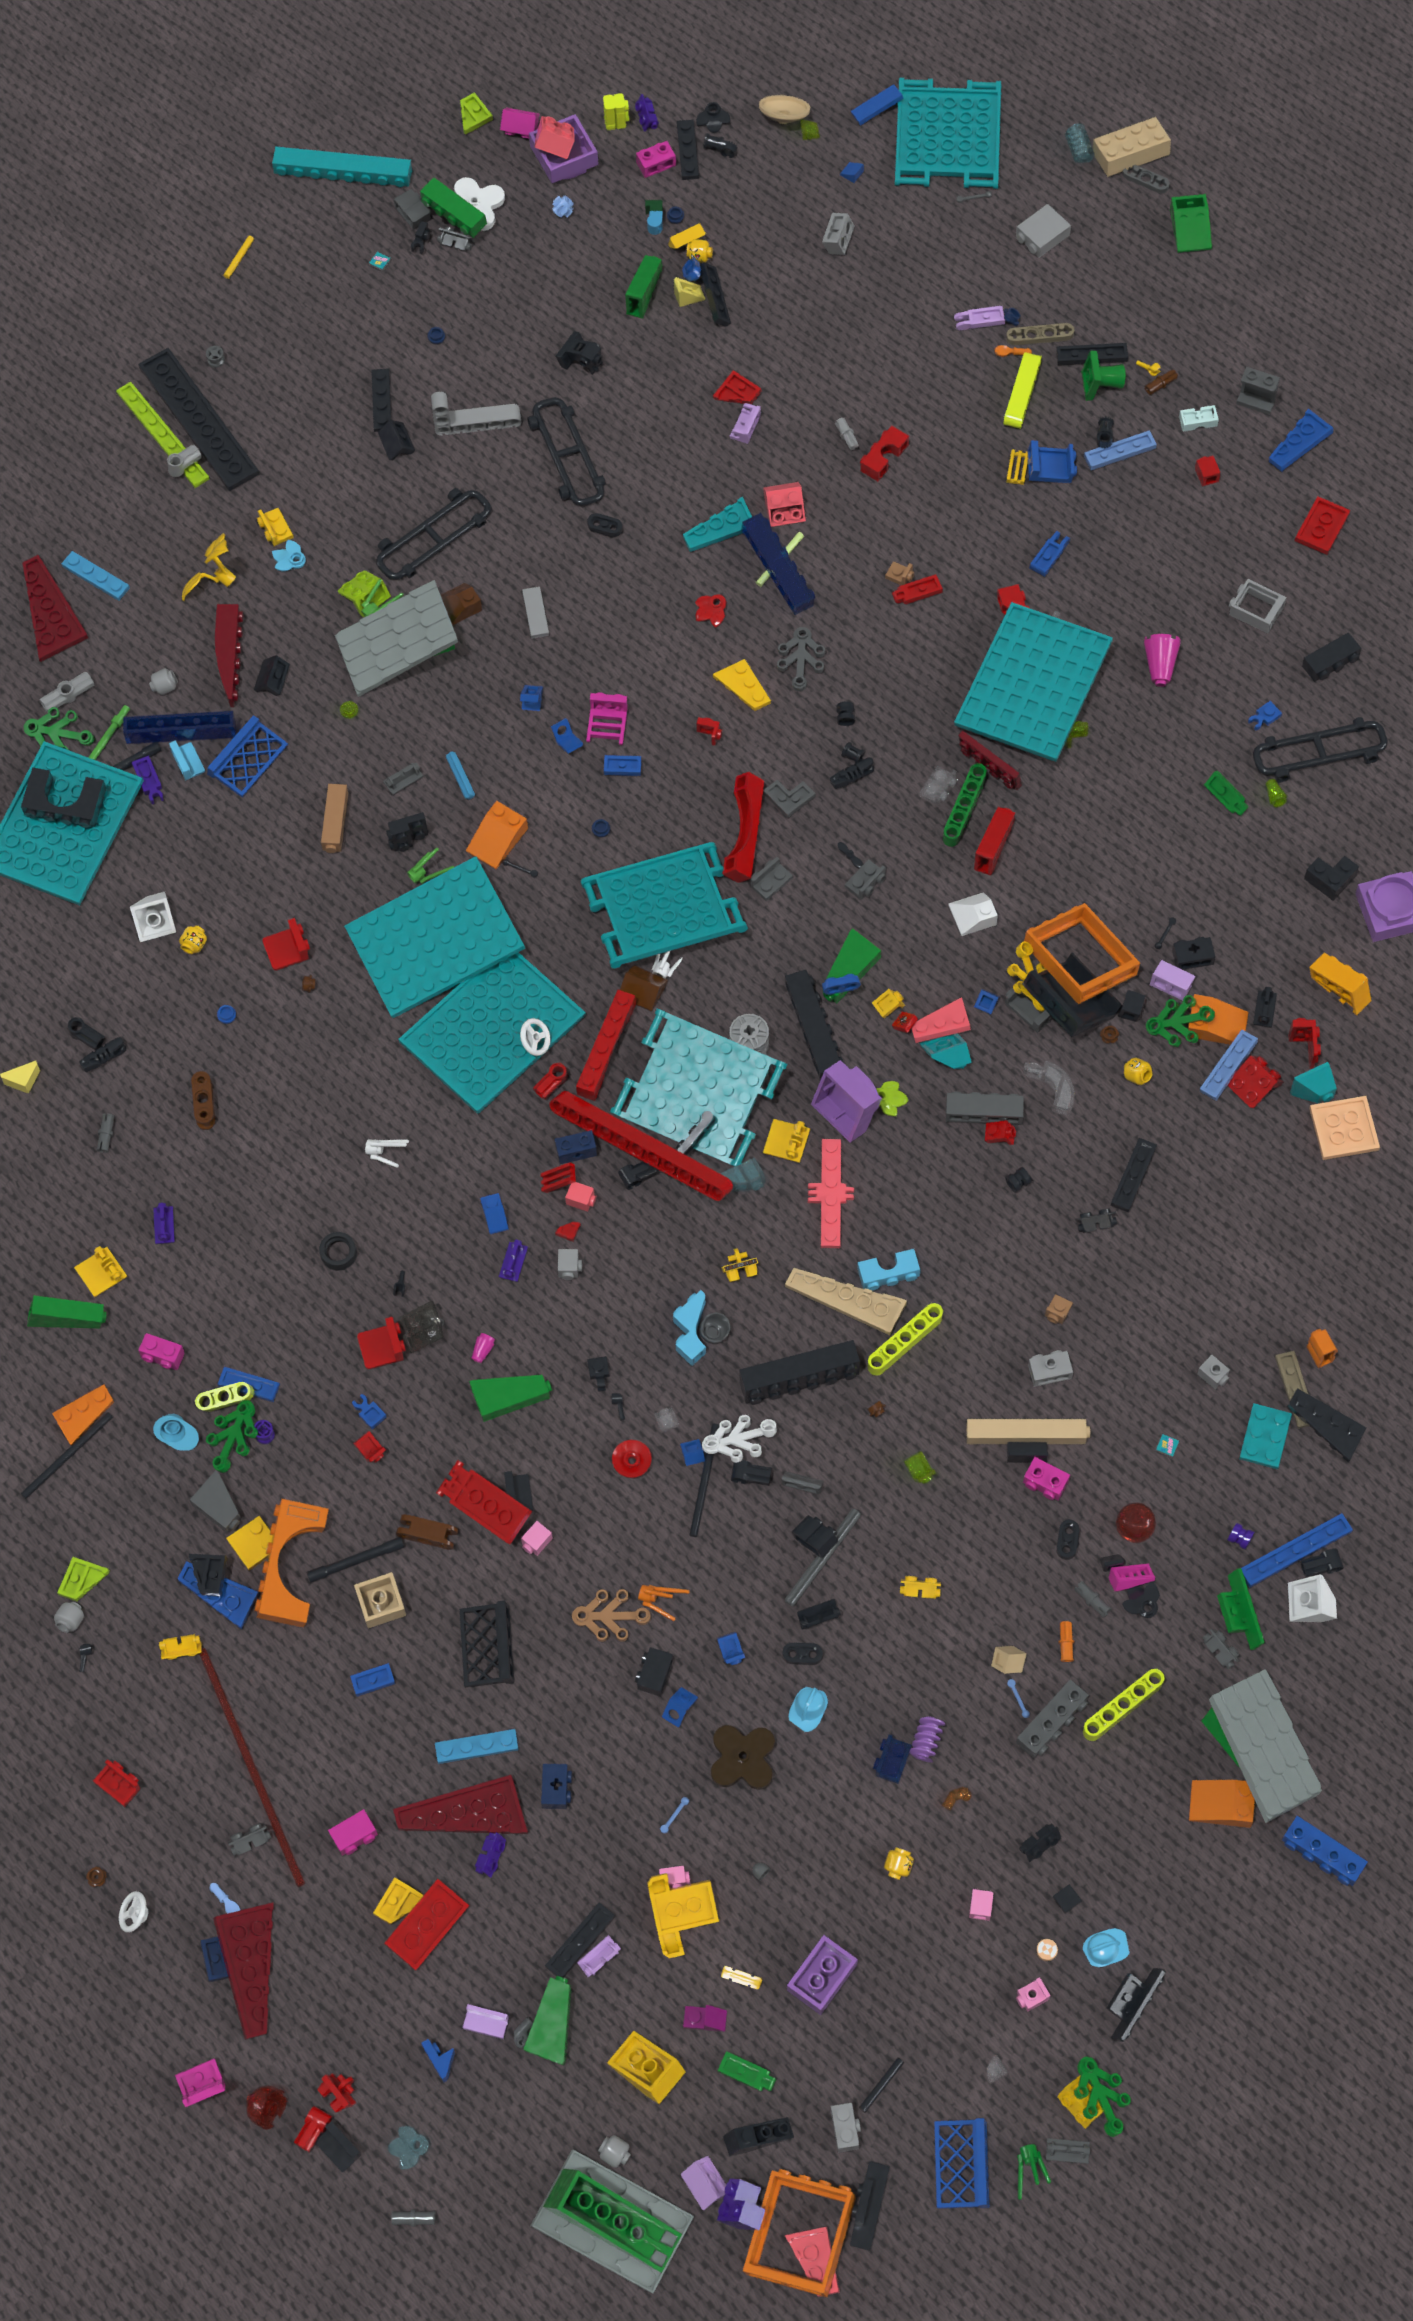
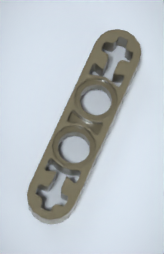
M1069 323L1011 328L1007 331L1006 340L1011 345L1068 341L1074 336V326ZM1046 331H1051L1054 333V335L1049 337L1046 336L1044 333ZM1028 333H1035V334H1036V337H1035V338H1029V337L1027 336V334H1028Z

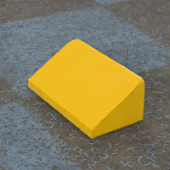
M697 224L670 237L668 245L670 248L677 249L693 239L704 236L705 231L701 224Z

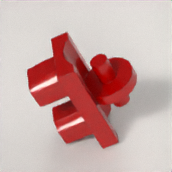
M332 2073L330 2075L326 2074L321 2078L323 2082L317 2090L323 2097H328L331 2093L335 2095L336 2099L330 2103V2106L336 2113L356 2104V2101L350 2095L355 2091L351 2086L354 2082L352 2077L345 2079L342 2074L336 2077Z

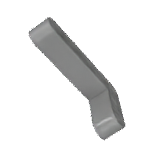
M436 392L431 395L434 426L437 435L476 432L477 430L485 431L495 428H511L512 426L518 427L521 425L520 408L516 404L449 411L447 395L444 392Z

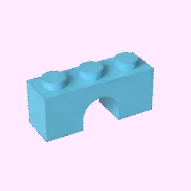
M914 1249L895 1253L896 1266L890 1270L882 1269L878 1264L877 1258L858 1262L857 1270L863 1289L866 1288L873 1291L882 1285L893 1286L898 1281L906 1280L909 1282L917 1279L920 1276V1267Z

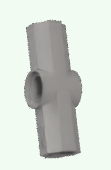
M85 671L70 681L59 683L57 689L39 699L45 711L48 712L51 707L58 708L65 703L73 702L76 696L93 687L94 682Z

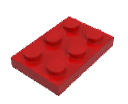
M1317 496L1295 537V541L1328 555L1350 514V510Z

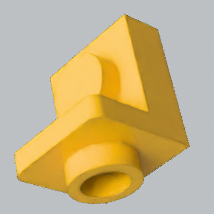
M891 989L885 991L872 1002L883 1018H886L898 1007L903 1008L905 1006L902 1002L903 996L898 991Z

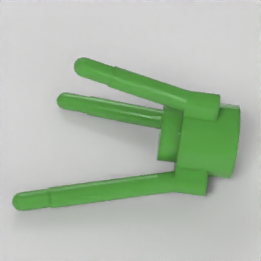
M379 579L366 601L362 604L364 609L361 612L367 617L403 596V593H400L379 608L373 602L369 604L382 582Z
M435 848L431 853L428 852L407 874L415 884L418 882L423 884L427 880L449 871L454 866L425 877L426 871L422 866L439 850Z

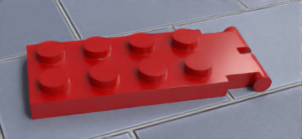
M457 1460L449 1472V1475L453 1478L451 1481L445 1478L436 1493L441 1497L445 1494L451 1498L449 1503L506 1543L511 1544L532 1511L471 1469L469 1472L463 1468L464 1463Z

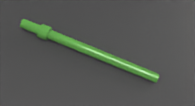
M124 705L118 715L113 717L111 720L112 724L88 758L97 759L116 729L120 728L123 724V719L130 710L128 706Z

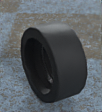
M332 1232L324 1237L319 1246L321 1260L331 1270H345L355 1262L357 1256L356 1245L352 1237L346 1233ZM340 1241L346 1243L349 1247V1255L345 1259L334 1261L327 1256V1248L330 1244Z

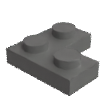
M778 780L763 790V794L787 818L815 797V792L804 781L790 792Z

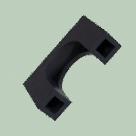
M32 767L21 804L24 815L29 818H43L47 821H61L68 825L71 823L79 824L84 828L89 826L96 827L107 789L104 780L86 777L78 800L69 806L58 807L48 801L53 782L51 771Z

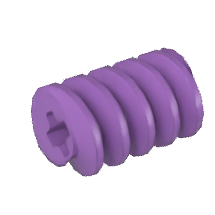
M922 1717L919 1720L921 1725L917 1726L919 1733L915 1734L914 1738L916 1740L912 1742L914 1748H911L909 1753L916 1759L933 1762L929 1756H935L936 1753L931 1748H938V1745L933 1742L940 1741L941 1738L936 1733H943V1730L938 1728V1726H945V1722L933 1717Z

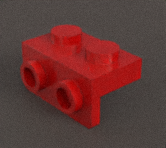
M107 1759L105 1762L106 1766L93 1782L123 1807H126L141 1789L137 1783L139 1780L131 1773L125 1774L122 1771L124 1768L115 1760L112 1763Z

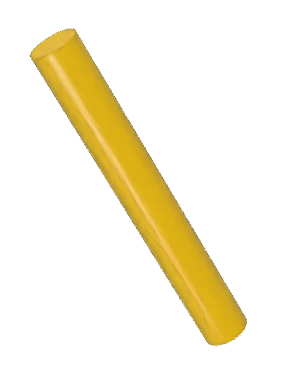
M249 235L223 274L225 278L229 279L254 241L252 236Z

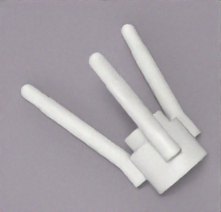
M670 951L665 952L660 962V954H657L651 969L653 970L652 974L657 975L658 973L664 979L667 976L671 977L682 958L670 969V964L666 962Z
M368 1139L365 1152L371 1155V1159L379 1160L398 1168V1164L378 1155L383 1153L384 1147H406V1143H409V1140Z

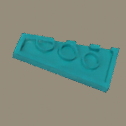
M741 497L733 505L725 507L719 514L712 515L705 523L701 522L684 533L683 539L689 551L692 552L756 529V523L743 497Z

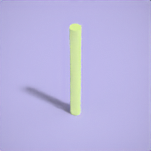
M801 532L795 535L756 581L757 585L762 587L802 540L804 535Z

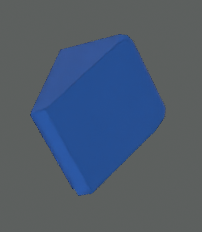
M849 162L840 173V176L855 183L864 172V164Z
M982 989L974 1007L992 1014L1000 996Z
M699 1439L680 1444L686 1466L705 1461Z

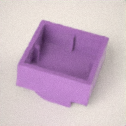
M576 114L557 121L569 123L574 127L575 141L568 159L535 148V138L538 129L529 133L530 147L551 183L576 177L586 173V169L598 165L597 150Z
M1412 871L1400 872L1381 879L1358 884L1355 894L1373 942L1413 933Z
M840 1060L824 1071L811 1105L849 1142H852L866 1132L882 1098L878 1095L872 1081L857 1066L849 1069Z

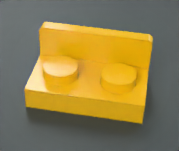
M279 508L264 514L262 510H258L259 517L257 521L260 528L264 527L266 530L264 534L268 542L271 541L276 546L293 538V534Z
M1080 2075L1069 2083L1057 2097L1062 2105L1075 2117L1076 2121L1086 2129L1104 2112L1099 2101H1097V2115L1092 2119H1087L1083 2115V2109L1087 2106L1092 2086L1089 2083L1087 2084L1088 2096L1084 2099L1076 2098L1074 2090L1078 2087Z

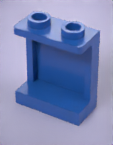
M1031 440L1027 449L1029 481L1071 483L1073 477L1077 474V466H1074L1076 451H1073V444H1069L1067 449L1038 447V441Z

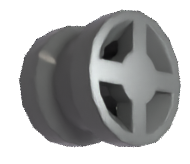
M211 346L207 349L206 357L208 364L213 368L222 366L225 362L222 348Z

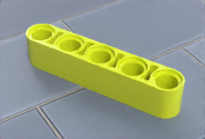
M1024 352L1003 425L1021 429L1042 356Z
M936 1303L929 1304L869 1356L868 1371L872 1375H880L941 1323L943 1316L942 1307ZM935 1312L939 1316L931 1317L929 1314ZM922 1325L924 1329L918 1330L915 1326ZM908 1337L910 1341L903 1342L901 1338ZM892 1349L896 1353L890 1355L886 1351ZM880 1362L882 1365L879 1367H874L872 1363Z
M1152 1669L1085 1722L1083 1728L1084 1737L1089 1741L1099 1739L1159 1691L1164 1682V1674L1158 1669ZM1156 1677L1158 1678L1159 1683L1153 1684L1150 1682L1149 1678ZM1140 1689L1144 1692V1695L1137 1696L1134 1690ZM1124 1701L1129 1707L1123 1709L1119 1707L1118 1703ZM1110 1714L1113 1720L1106 1721L1103 1715ZM1090 1726H1094L1097 1728L1098 1732L1092 1734L1087 1730V1728Z

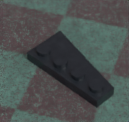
M1297 1388L1287 1407L1305 1424L1308 1423L1319 1437L1322 1436L1332 1449L1337 1450L1343 1456L1342 1458L1349 1462L1367 1427Z

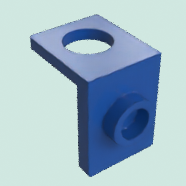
M566 718L551 726L557 744L568 754L583 746L582 741L572 733ZM566 726L565 733L559 735L557 733L558 728Z
M681 1687L669 1699L662 1718L679 1727L687 1710L697 1701L698 1697ZM669 1711H677L679 1714V1718H672L669 1714Z

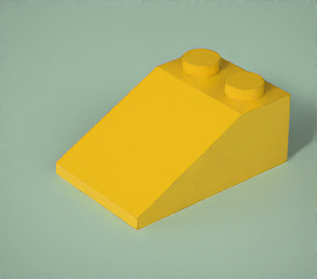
M635 2031L630 2034L607 2062L611 2068L657 2104L662 2102L686 2072L676 2058Z

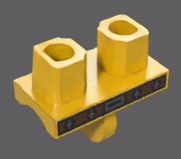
M738 1248L733 1249L734 1255L728 1256L729 1262L736 1260V1263L722 1267L723 1273L725 1272L729 1282L740 1279L737 1269L743 1267L747 1277L757 1275L756 1264H758V1260L753 1258L741 1262V1259L748 1257L747 1252L739 1253Z

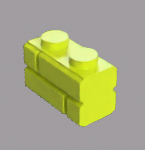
M622 93L614 94V96L604 95L606 129L626 128V122L629 121L628 100H624Z

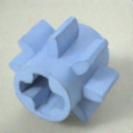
M558 196L553 201L554 207L552 209L557 216L563 217L565 215L568 217L573 212V202L567 196L562 198Z

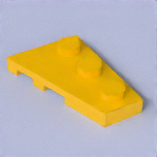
M745 659L713 674L714 679L720 681L729 691L731 690L754 711L771 704L770 698Z

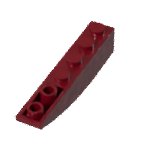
M217 604L215 652L224 692L230 707H234V702L238 701V690H235L236 685H239V674L236 673L237 669H240L238 654H241L239 638H242L240 622H243V611H240L239 604Z

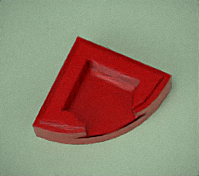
M579 1222L565 1224L557 1229L555 1235L574 1241L581 1224Z

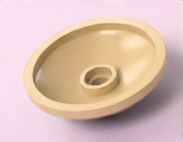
M768 96L759 102L761 112L781 124L796 122L805 118L810 113V105L807 102L792 96Z

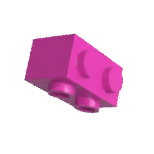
M505 108L502 112L500 130L505 131V134L508 135L518 133L521 134V137L529 138V133L538 129L540 114Z
M668 141L637 152L636 163L644 177L647 178L676 166V155Z
M147 1333L138 1350L144 1361L160 1364L163 1368H172L174 1370H178L185 1354L182 1345Z
M1034 1457L1024 1476L1023 1483L1032 1491L1038 1490L1042 1492L1043 1496L1050 1500H1059L1069 1482L1070 1474Z
M364 1809L328 1830L342 1856L354 1853L358 1846L363 1843L365 1845L375 1840V1836L378 1835Z

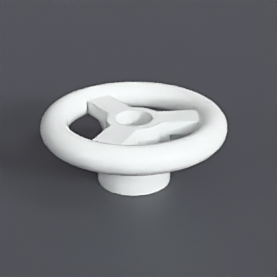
M535 1018L524 1022L520 1032L523 1047L531 1055L540 1056L544 1054L550 1045V1033L547 1026L541 1020ZM530 1025H538L543 1032L534 1031ZM541 1038H545L543 1047L537 1050L538 1042Z
M135 1891L130 1893L121 1905L119 1924L125 1932H133L148 1917L146 1900L141 1892ZM133 1900L132 1905L129 1907L128 1911H126L129 1903ZM132 1918L133 1924L127 1926L126 1919Z

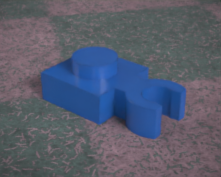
M1269 701L1256 710L1257 715L1251 716L1248 723L1257 722L1258 724L1254 727L1256 731L1261 728L1262 723L1268 726L1280 718L1282 712Z
M361 1394L360 1398L363 1400V1403L357 1404L353 1401V1407L361 1411L359 1417L373 1430L387 1416L374 1401L368 1404L366 1396Z

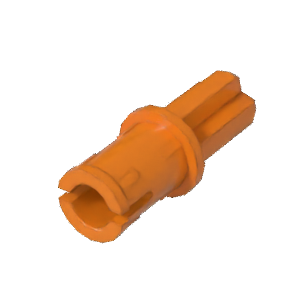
M1069 1621L1060 1622V1640L1058 1643L1061 1644V1662L1074 1661L1073 1644L1075 1642L1072 1640V1623Z

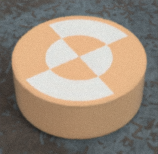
M1044 1939L1037 1946V1955L1043 1961H1051L1056 1957L1058 1947L1054 1941Z

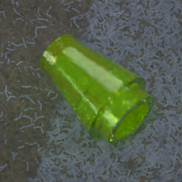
M1275 779L1268 780L1265 785L1267 787L1269 803L1274 807L1284 805L1287 801L1286 793L1277 784Z

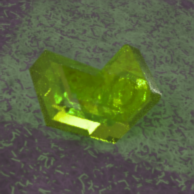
M1076 721L1066 740L1067 748H1071L1072 738L1088 736L1087 722Z
M922 1451L903 1461L915 1482H922L924 1484L933 1478L932 1475L936 1473L934 1469H931Z

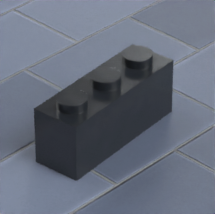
M1348 632L1304 657L1302 667L1314 682L1319 679L1324 680L1333 671H1340L1347 663L1356 662L1359 659L1361 647Z

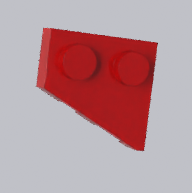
M733 370L715 392L713 398L726 402L752 404L762 390Z

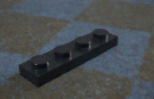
M694 120L677 121L682 180L699 179Z
M703 262L700 265V272L709 301L708 304L712 312V319L714 323L727 327L731 324L717 269L715 266Z
M1127 343L1056 347L1058 365L1085 364L1090 351H1097L1099 363L1128 361Z
M389 369L371 370L374 432H379L391 420Z
M1142 1138L1138 1139L1110 1206L1129 1212L1157 1144Z
M599 1902L547 1962L545 1967L555 1976L564 1978L615 1918V1915Z

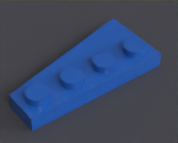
M186 1561L178 1581L242 1629L259 1593L224 1578L221 1596L202 1595L199 1592L198 1582L194 1576L193 1565Z

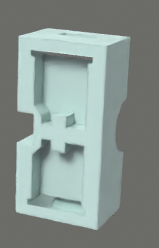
M1215 405L1200 407V411H1195L1194 408L1180 410L1179 414L1183 431L1195 430L1201 426L1205 428L1218 426L1219 419Z

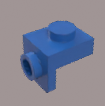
M736 1632L716 1638L726 1664L735 1665L742 1662L741 1659L745 1658Z

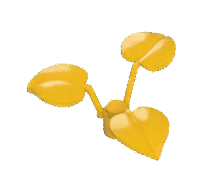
M224 533L213 541L205 552L207 557L205 563L207 564L213 560L218 566L214 572L216 577L206 573H197L185 585L182 592L183 601L185 596L203 577L212 579L216 583L220 581L226 587L236 578L217 557L228 552Z

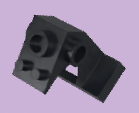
M577 331L571 334L556 355L561 368L568 369L574 360H578L579 364L587 367L592 375L598 372V367L604 363L602 361L601 347L595 342L584 341L580 332Z

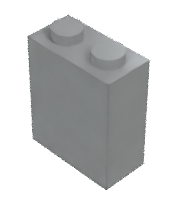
M1047 204L1017 226L1016 238L1020 243H1024L1032 254H1036L1040 258L1070 236L1071 225Z

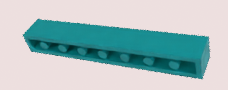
M275 147L272 161L273 171L278 175L307 176L314 179H337L347 182L358 181L365 184H389L398 187L409 186L412 173L411 160L285 147Z

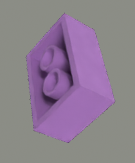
M823 1935L788 1983L787 1991L821 2015L857 1966L858 1959Z

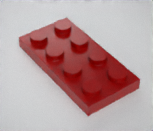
M437 1879L384 1944L416 1971L469 1905Z

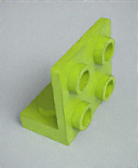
M364 570L359 572L351 581L344 583L338 590V593L353 601L358 613L365 617L361 612L364 609L362 604L366 601L380 578ZM383 580L369 604L373 602L379 606L391 597Z

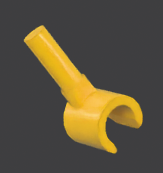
M1140 361L1136 362V365L1148 370V373L1152 376L1160 372L1158 370L1160 368L1158 363L1150 366Z

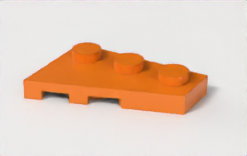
M103 1384L52 1414L70 1446H72L114 1401Z

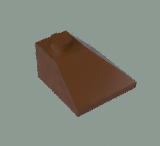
M466 583L441 594L452 626L482 611L479 596L473 587Z

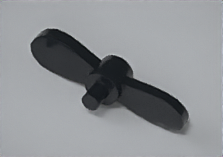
M843 842L838 843V849L846 855L847 859L851 860L856 868L860 869L863 866L862 861L854 855L852 850L848 849L846 844Z

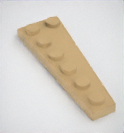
M793 1268L785 1283L786 1288L888 1335H891L907 1304L905 1299L887 1294L882 1295L872 1292L870 1289L854 1287V1285L849 1283L843 1284L836 1282L834 1279L821 1277L820 1275Z

